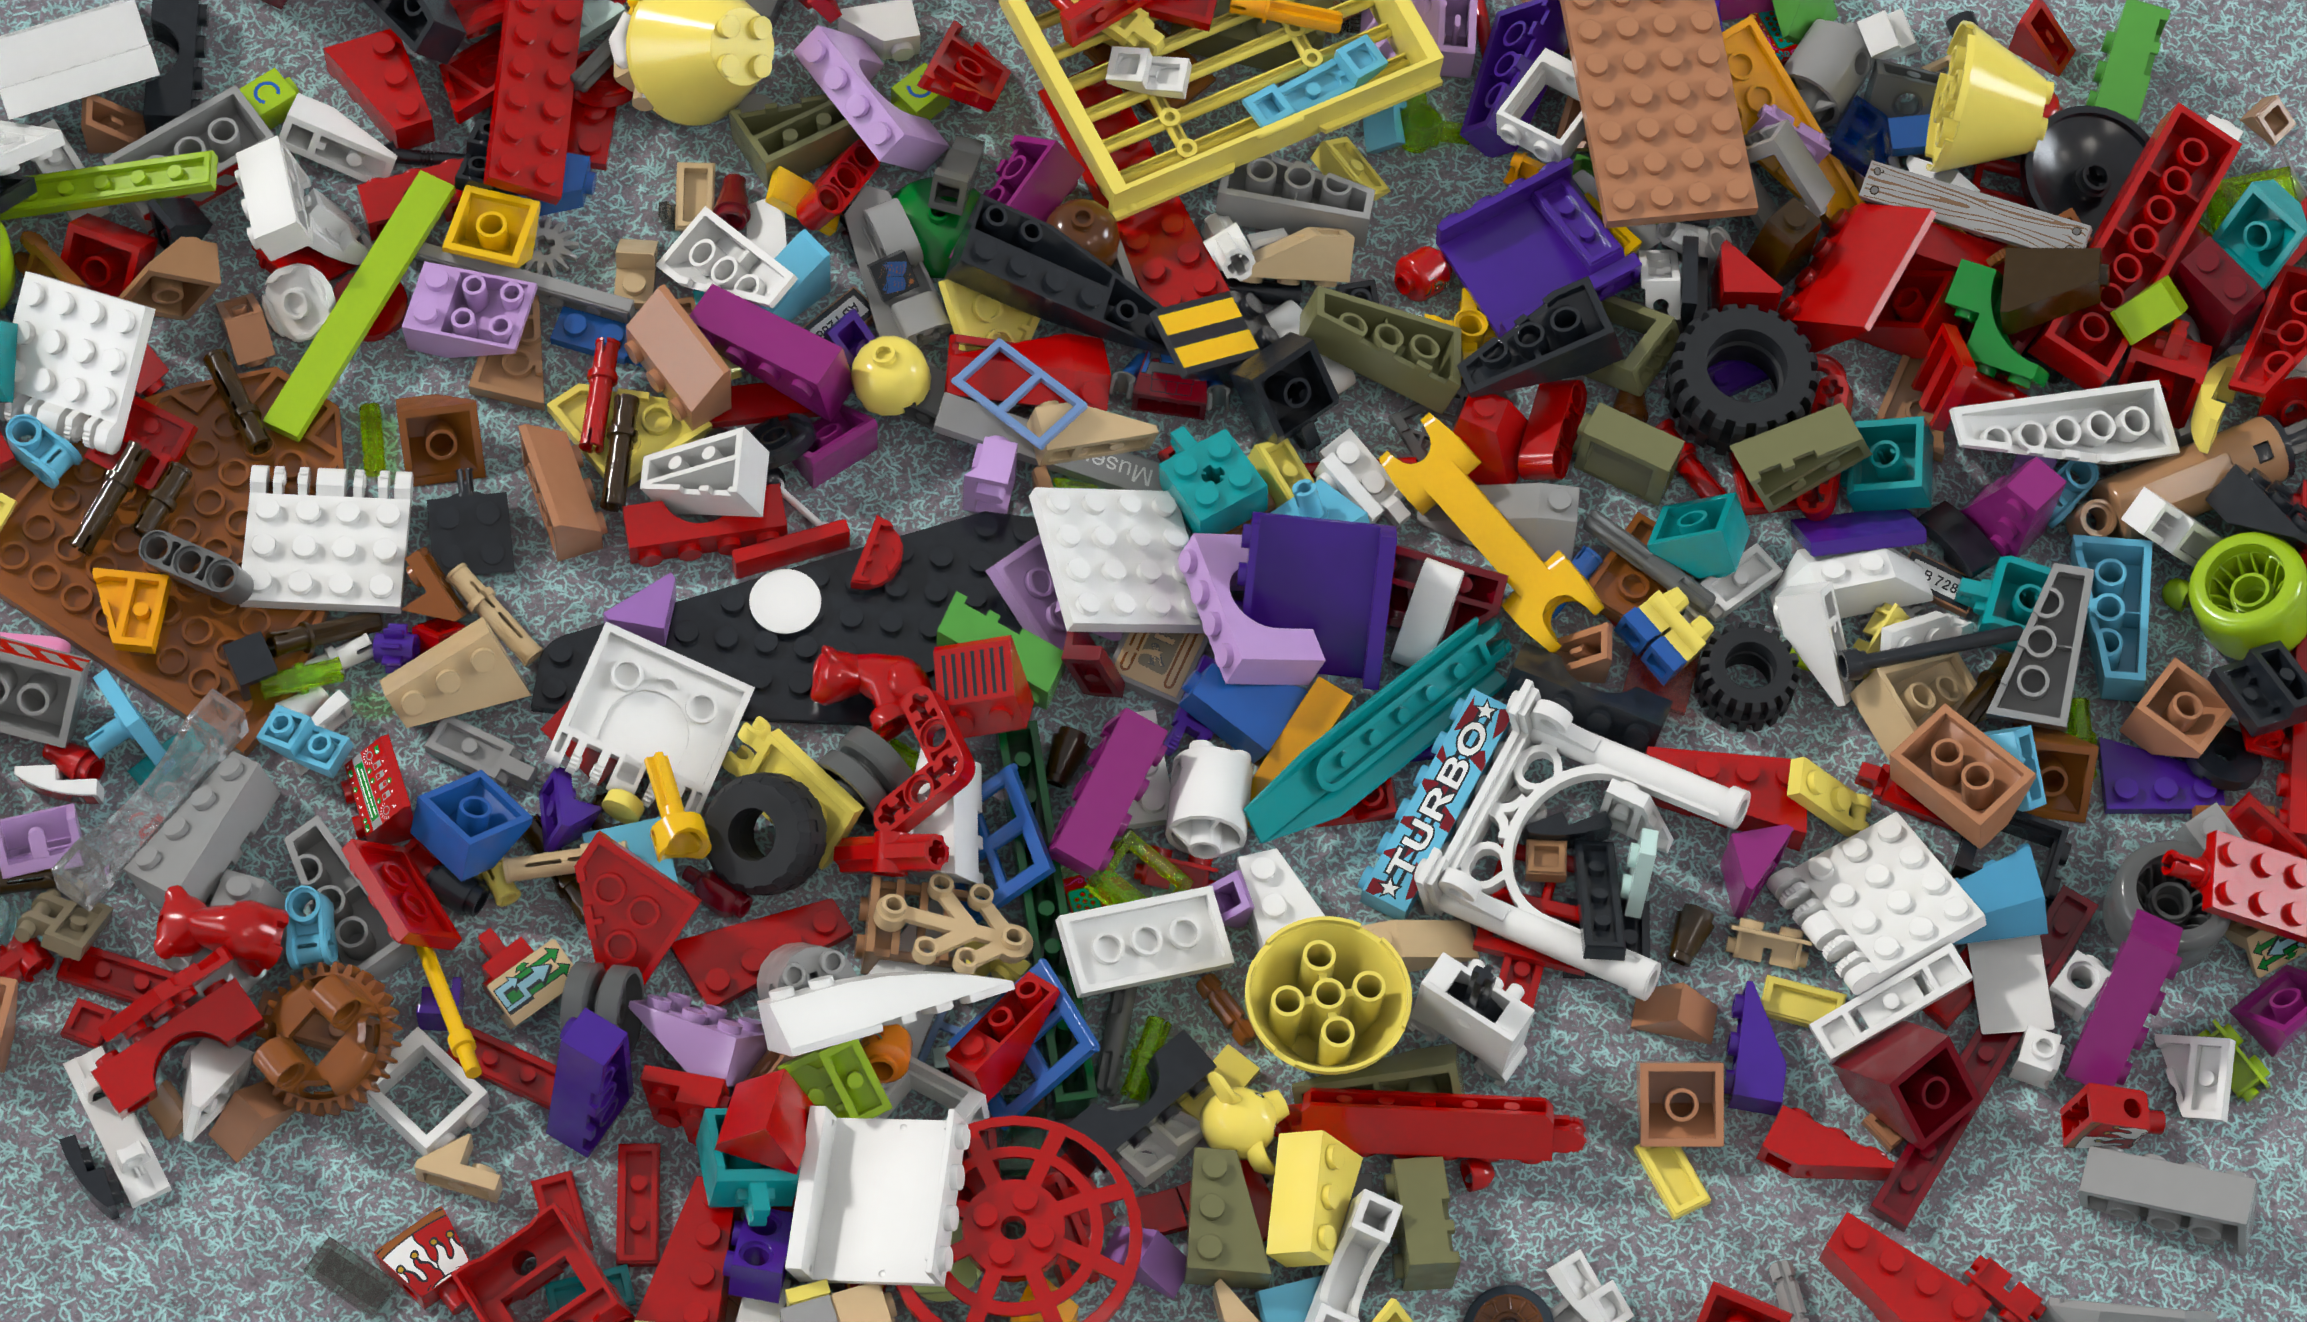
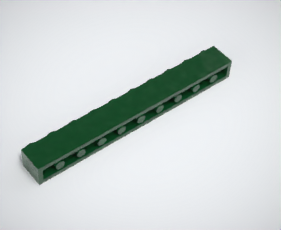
M1037 720L1028 722L1026 729L996 733L995 746L999 771L1011 763L1018 765L1017 771L1048 848L1055 829ZM1004 787L1002 790L1007 822H1010L1016 815ZM1023 833L1011 841L1016 875L1034 864ZM1052 859L1056 871L1019 895L1024 928L1033 938V947L1029 954V961L1032 967L1038 963L1040 958L1048 961L1085 1020L1082 998H1077L1055 921L1060 915L1068 914L1061 866L1060 863ZM1055 1005L1051 1009L1050 1013L1056 1009ZM1064 1019L1042 1036L1045 1061L1049 1068L1078 1044ZM1092 1057L1087 1059L1050 1092L1055 1120L1076 1118L1091 1104H1097L1098 1094Z

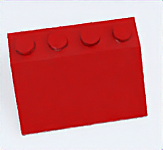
M1859 203L1848 209L1841 208L1829 221L1828 225L1831 228L1826 237L1821 239L1813 248L1812 255L1814 257L1811 263L1797 276L1795 280L1797 287L1794 292L1780 305L1778 313H1780L1779 319L1784 322L1788 319L1798 326L1796 333L1799 336L1802 334L1806 335L1812 344L1809 353L1819 352L1870 332L1937 213L1931 208Z

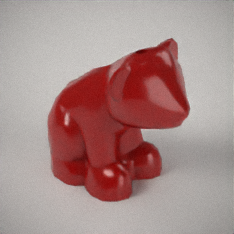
M823 645L821 654L815 660L813 667L810 698L814 702L827 706L862 693L865 697L871 699L875 706V709L869 716L872 725L871 731L878 734L886 742H889L906 729L911 728L904 712V701L909 692L918 686H925L932 690L933 688L928 675L921 665L911 658L879 653L854 654ZM924 709V710L921 712V713H923V714H925V715H927V716H930V715L927 713L926 709Z
M174 885L167 889L164 896L165 902L157 920L156 940L154 941V951L157 956L163 959L189 957L199 953L205 947L214 951L225 944L234 960L237 961L239 968L254 978L258 977L264 969L270 970L276 964L283 949L281 946L283 931L289 921V915L286 910L270 907L253 900L237 901L233 905L207 907L204 902L190 896L179 885Z

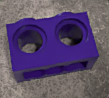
M770 1209L766 1226H749L746 1214L743 1221H735L731 1246H736L735 1251L727 1250L723 1267V1276L730 1277L729 1295L779 1304L787 1274L785 1264L793 1213Z

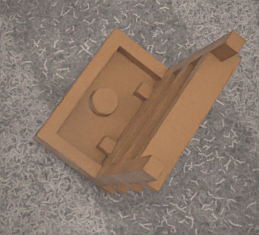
M873 876L868 897L861 896L859 902L858 921H864L865 928L864 934H857L854 958L861 959L860 974H869L879 960L919 964L913 959L912 952L899 951L901 929L896 932L884 931L875 924L873 915L879 899L888 894H897L903 898L904 894L920 896L918 909L928 911L930 896L927 893V887L929 882H922L921 885L905 883L906 880L897 879V882L883 881L879 876ZM954 886L952 892L958 900L967 902L969 891L954 889ZM943 909V915L950 917ZM917 926L916 939L926 935V928ZM949 952L936 957V960L929 965L953 968L952 961L954 957H948Z

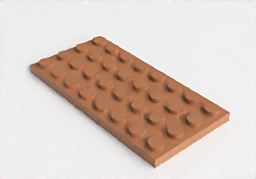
M1560 0L1604 227L1616 228L1756 215L1759 207L1715 0Z

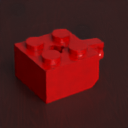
M2176 318L2169 332L2156 330L2137 343L2129 344L2114 386L2159 380L2172 426L2181 429L2186 425L2203 384L2213 347L2187 339V330L2190 322Z

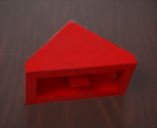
M2043 0L2032 1L2019 21L2008 49L2057 77L2061 75L2076 52V49Z

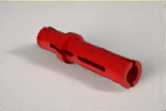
M604 337L596 339L593 366L587 372L589 390L581 439L578 445L582 451L587 453L593 452V445L596 446V454L604 451L612 390L618 384L619 376L616 372L621 343L611 337H607L606 346L604 345Z

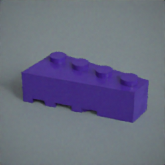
M1531 0L1496 13L1460 131V135L1487 157L1495 158L1517 151L1519 145H1510L1497 135L1496 113L1545 48L1563 56L1568 46L1559 0ZM1548 85L1543 87L1520 120L1530 124Z
M585 1007L577 1018L572 1016L566 1022L560 1033L559 1038L562 1040L560 1042L546 1133L588 1158L634 1094L628 1033Z

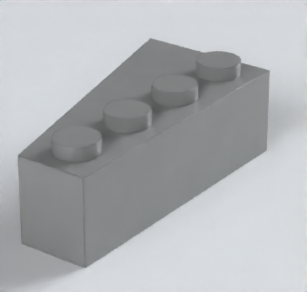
M1275 152L1234 169V173L1221 178L1216 213L1221 216H1229L1232 222H1236L1238 226L1266 231L1284 228L1289 235L1306 227L1345 229L1355 237L1354 246L1362 248L1366 246L1375 190L1330 172L1327 175L1319 174L1310 169V164L1296 160L1293 164L1275 157Z
M2059 563L2053 564L1996 694L1986 712V718L2066 732L2094 578V569Z
M232 751L204 783L192 793L191 797L178 811L165 822L152 839L138 851L136 856L123 870L141 894L161 908L165 902L164 896L167 889L174 885L183 887L190 896L196 897L205 903L208 897H214L220 884V878L228 865L237 864L243 854L241 850L242 843L247 836L256 834L280 796V792L258 762Z
M316 815L284 838L301 885L314 888L327 896L333 903L335 935L338 945L337 962L344 964L346 967L348 964L359 967L361 971L364 970L371 973L375 980L381 981L418 955L413 945L399 944L389 935L387 924L379 911L370 904L368 893L364 886L350 871V863L343 854L341 845L319 815ZM315 899L309 901V907L311 912H313L316 907Z
M2104 1145L2101 1148L2090 1146L2079 1189L2080 1206L2132 1222H2137L2138 1217L2142 1216L2147 1218L2146 1222L2151 1227L2172 1233L2179 1230V1228L2185 1229L2196 1236V1241L2213 1246L2214 1240H2221L2234 1244V1253L2247 1256L2256 1215L2257 1179H2252L2245 1173L2234 1170L2226 1171L2225 1173L2208 1170L2204 1165L2195 1162H2186L2184 1164L2168 1162L2163 1157L2155 1154H2143L2142 1156L2129 1154L2111 1145Z

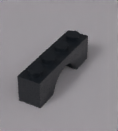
M152 0L151 23L154 40L172 48L178 55V59L168 73L158 79L146 82L143 110L146 135L202 104L201 99H196L197 90L204 89V68L198 67L199 58H206V36L201 35V27H208L209 7L208 4H202L201 0Z
M1524 642L1512 666L1502 694V698L1509 700L1515 690L1519 691L1526 679L1533 681L1534 687L1539 689L1541 699L1555 702L1571 713L1573 716L1571 723L1644 754L1647 746H1656L1673 704L1672 700L1637 686L1621 693H1609L1592 689L1580 683L1569 674L1563 664L1562 656Z
M1183 1029L1156 1051L1145 1067L1150 1083V1096L1146 1104L1130 1111H1114L1093 1103L1066 1126L1088 1136L1104 1148L1118 1164L1123 1158L1120 1152L1128 1145L1136 1149L1153 1134L1150 1127L1159 1120L1164 1125L1172 1120L1183 1109L1179 1103L1189 1095L1193 1100L1200 1097L1211 1086L1208 1081V1074L1214 1072L1217 1065ZM1068 1137L1065 1138L1061 1149L1087 1178H1090L1099 1169L1104 1174L1109 1172L1094 1154L1078 1142Z

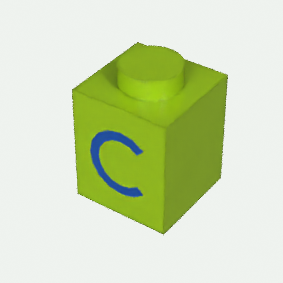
M924 62L891 87V104L908 114L931 120L950 105V98L917 86L928 66Z
M275 67L239 89L270 130L285 121L297 94L300 93L290 77L284 79Z

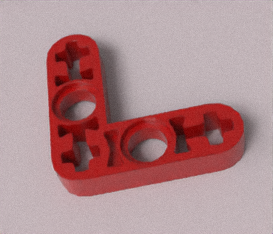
M918 686L909 692L904 701V712L928 763L882 799L876 806L873 821L876 828L880 831L909 833L972 781L975 774L976 766L974 759L945 699L940 693L925 686ZM926 709L927 713L933 717L930 718L921 712ZM945 727L946 737L943 743L934 747L933 738L935 733ZM930 783L931 791L929 797L922 803H919L918 793L920 788L924 784Z

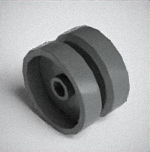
M859 725L853 727L839 740V751L832 749L817 762L828 775L864 807L857 823L871 830L876 829L873 821L876 806L882 799L913 775L904 759L889 743L875 732Z
M576 961L571 967L564 985L560 1010V1033L566 1022L572 1016L577 1018L586 1007L628 1033L631 1055L638 1042L642 1022L628 1006L630 1001L645 999L644 982L639 968L612 965L606 971L602 963Z

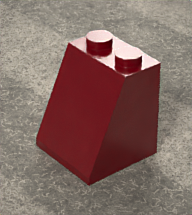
M2210 236L2180 262L2172 278V282L2189 307L2185 312L2193 318L2200 330L2201 343L2213 347L2210 363L2223 354L2257 322L2266 301L2263 288Z
M1905 1020L1842 1055L1832 1064L1846 1092L1855 1102L1921 1150L1925 1149L1982 1102L1950 1036Z

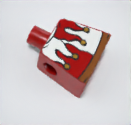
M2088 1083L2060 1109L2064 1148H2089L2090 1146L2101 1148L2104 1145H2111L2120 1149H2130L2146 1134L2161 1135L2166 1125L2164 1111L2149 1109L2147 1094L2143 1090Z
M439 1206L374 1251L379 1268L424 1310L440 1299L453 1315L463 1312L470 1306L451 1275L453 1271L470 1261L442 1206Z

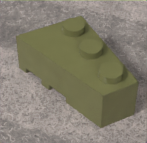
M826 94L800 98L801 103L777 107V102L765 104V109L742 113L741 109L729 110L732 139L767 190L772 172L778 166L800 177L833 161L854 142L861 140L857 132Z
M1843 402L1730 445L1749 482L1769 513L1872 455Z
M1194 1147L1191 1167L1184 1284L1214 1286V1283L1222 1279L1228 1287L1268 1289L1272 1273L1237 1150Z
M1443 1156L1393 1159L1390 1174H1384L1383 1176L1385 1198L1392 1199L1393 1202L1403 1206L1391 1239H1397L1398 1253L1392 1254L1393 1278L1401 1279L1402 1291L1453 1288L1461 1260L1459 1251L1453 1252L1451 1234H1455L1454 1219L1450 1220L1448 1202H1450Z

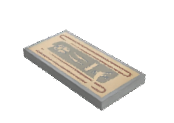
M1124 632L1111 661L1124 680L1125 688L1178 709V704L1185 693L1181 688L1188 677L1194 672L1209 639L1205 633Z

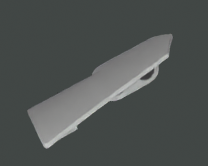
M864 185L855 201L844 214V218L878 337L898 336L911 341L917 347L938 341L947 336L953 329L949 316L923 264V252L910 221L898 198L892 199L887 190ZM902 249L907 255L919 287L883 302L867 265Z

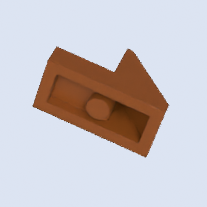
M426 546L405 558L409 564L406 571L410 579L418 588L423 586L426 593L401 610L451 621H457L469 614L468 609L454 588L445 581V574Z

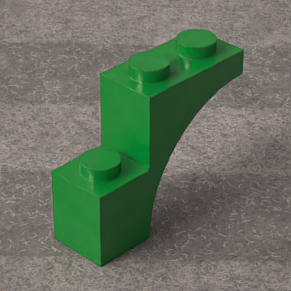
M1961 259L1945 303L1955 310V317L1975 324L1967 348L1977 367V371L1992 378L1995 377L1996 373L2008 376V383L2026 390L2030 389L2031 384L2044 388L2050 374L2041 366L2023 358L2013 346L2008 334H2003L2000 309L2004 275L1996 269Z

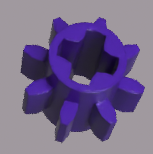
M388 623V628H384L383 633H376L374 637L373 658L375 663L385 665V673L394 672L420 655L419 636L408 632V624Z

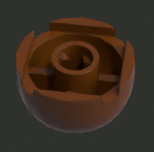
M1083 198L1069 200L1056 207L1047 218L1046 223L1053 225L1110 267L1116 260L1120 243L1117 222L1110 211L1098 202Z

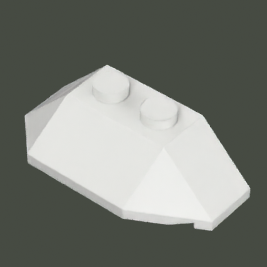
M1805 548L1799 549L1769 596L1774 613L1775 597L1785 588L1832 581L1840 619L1875 612V609L1877 607L1881 608L1884 603L1892 606L1896 603L1903 607L1933 601V594L1922 566L1894 548L1817 557L1811 556ZM1777 623L1779 630H1782L1781 624Z

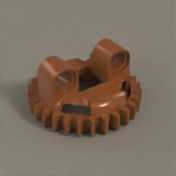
M334 961L330 967L320 962L317 966V972L309 967L303 968L304 980L294 975L289 976L292 988L287 989L281 986L277 988L279 995L282 997L279 1002L268 1000L267 1003L273 1011L271 1015H261L264 1022L268 1024L267 1030L257 1031L256 1036L266 1040L263 1045L255 1049L256 1053L253 1057V1063L264 1074V1083L275 1087L272 1095L284 1098L283 1104L285 1106L294 1107L298 1112L304 1114L311 1113L318 1117H324L326 1114L339 1116L341 1109L353 1112L355 1110V1101L367 1104L368 1097L366 1092L368 1090L376 1093L381 1092L376 1082L380 1077L385 1079L391 1078L385 1071L388 1063H398L397 1059L391 1056L392 1048L402 1046L400 1042L393 1040V1034L401 1031L403 1028L398 1024L392 1023V1020L400 1014L397 1009L389 1006L393 1002L394 997L384 992L386 985L375 980L371 973L364 970L361 971L359 967L348 964L346 967L344 964ZM319 1010L334 1028L344 1031L345 1035L316 1066L296 1044L293 1036ZM370 1015L380 1020V1024L374 1025L373 1046L378 1047L377 1054L369 1052L365 1047L366 1021ZM330 1085L332 1088L331 1091H314V1094L305 1089L308 1086Z

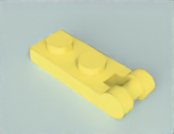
M1806 757L1791 759L1787 796L1844 836L1851 837L1869 827L1868 822H1866V814L1871 812L1872 798L1870 796L1855 793Z

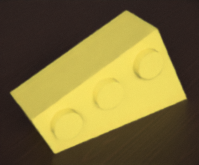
M1324 1130L1279 1134L1266 1255L1286 1268L1331 1265L1363 1157Z

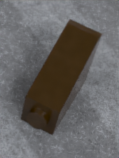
M1793 197L1766 221L1746 257L1779 285L1784 287L1807 267L1822 221Z
M2006 248L2000 309L2003 334H2014L2101 303L2102 287H2109L2110 265L2102 263L2101 248Z

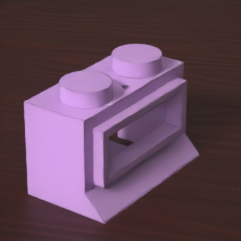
M994 435L990 437L985 436L983 444H977L972 469L964 475L962 510L975 513L988 511L1007 514L1016 480L1018 443L1010 442L1005 437Z
M74 803L0 819V869L3 879L86 861L81 828Z

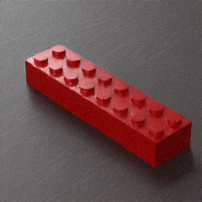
M2178 102L2158 123L2094 234L2093 240L2087 247L2101 248L2102 263L2110 265L2109 287H2102L2101 303L2045 322L2027 352L2085 390L2099 388L2111 377L2129 345L2110 312L2170 273L2242 143Z

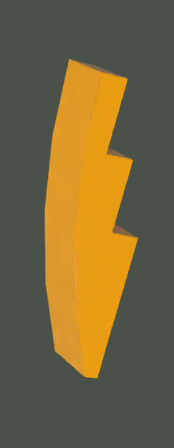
M1320 676L1317 678L1254 775L1251 784L1250 802L1304 749L1338 724L1352 703V695Z

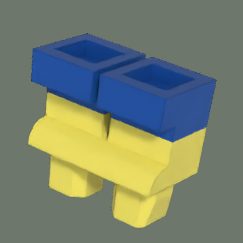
M1675 587L1664 594L1658 590L1637 608L1634 607L1624 614L1614 629L1636 656L1645 651L1640 660L1663 686L1699 655L1706 645L1707 639L1715 630L1706 617L1699 615L1691 623H1688L1680 614L1687 608L1689 601L1688 597L1679 587Z

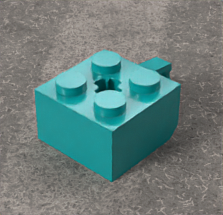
M1925 417L1856 421L1855 425L1872 455L1841 472L1839 483H1841L1842 487H1847L1846 496L1853 511L1932 507L1934 437Z
M1185 426L1170 433L1172 438L1170 443L1176 454L1159 464V484L1162 490L1168 491L1181 511L1183 521L1192 534H1224L1252 519V512H1265L1268 510L1267 483L1226 428L1199 442L1193 438Z
M2015 556L2000 557L1990 580L1982 579V581L1963 577L1958 584L1954 601L1973 608V612L1980 615L1975 633L2012 625H2019L2025 629L2052 568ZM2019 640L1993 645V647L2014 653Z
M705 1108L696 1138V1146L708 1206L744 1207L749 1226H766L767 1217L770 1214V1206H792L798 1187L800 1165L797 1175L715 1150L728 1108Z

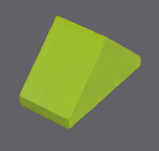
M2166 275L2110 312L2129 344L2133 345L2181 316L2189 307L2169 275Z

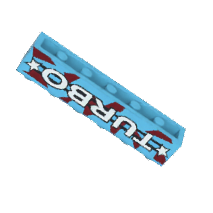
M1473 688L1466 700L1458 699L1449 717L1450 720L1454 721L1449 732L1441 731L1432 747L1431 752L1436 755L1431 765L1423 764L1413 782V786L1417 787L1411 800L1403 799L1394 818L1399 821L1393 834L1388 831L1385 832L1376 850V853L1381 855L1374 868L1369 865L1366 867L1358 882L1357 887L1362 889L1361 903L1393 919L1406 920L1419 897L1414 880V874L1419 862L1423 858L1428 859L1434 847L1441 850L1443 845L1447 841L1449 842L1456 829L1461 812L1468 807L1475 794V788L1479 779L1487 772L1493 761L1497 746L1504 740L1511 727L1509 715L1506 712V704Z

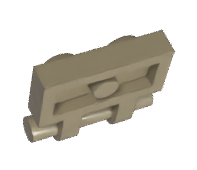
M50 888L46 892L40 893L32 902L31 910L24 912L18 919L14 936L22 943L38 935L43 936L41 947L54 951L61 957L80 961L108 925L114 908L77 893L68 901L61 898V893L57 889Z

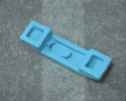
M1365 34L1337 49L1334 58L1280 87L1273 83L1243 99L1242 104L1258 126L1262 128L1364 85L1386 68L1388 61L1370 37Z

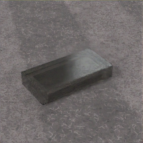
M330 1236L303 1269L305 1275L371 1319L375 1318L399 1286L396 1280Z

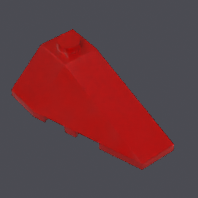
M2285 264L2279 271L2228 384L2229 390L2267 398L2307 355V269Z
M1064 333L1009 344L1085 401L1087 406L1107 411L1111 372L1102 338ZM987 348L948 356L944 392L959 397L971 398L952 384L951 380ZM999 351L965 382L990 401L1002 403L1032 375ZM1040 382L1016 405L1035 408L1047 401H1058L1059 404L1067 403V401Z

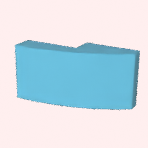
M1407 101L1363 118L1367 153H1380L1406 144L1400 111L1408 109Z
M280 705L275 706L256 736L260 743L282 756L333 779L354 747L349 737L319 727L314 724L310 716Z
M1322 1276L1255 1292L1261 1321L1305 1322Z

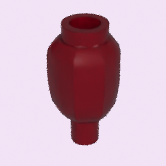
M689 865L684 870L682 879L694 886L695 895L702 900L701 903L710 911L723 918L736 916L741 919L750 910L753 898L745 892L734 890L721 878L719 879L713 869L701 872Z

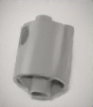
M1816 19L1784 65V69L1819 127H1829L1838 122L1872 71L1876 60L1870 56L1857 24L1847 22L1844 25L1830 20Z
M802 942L784 944L770 952L760 966L757 977L758 997L760 1000L770 998V990L785 986H793L794 991L809 987V980L821 976L833 975L834 980L857 977L849 960L840 951Z

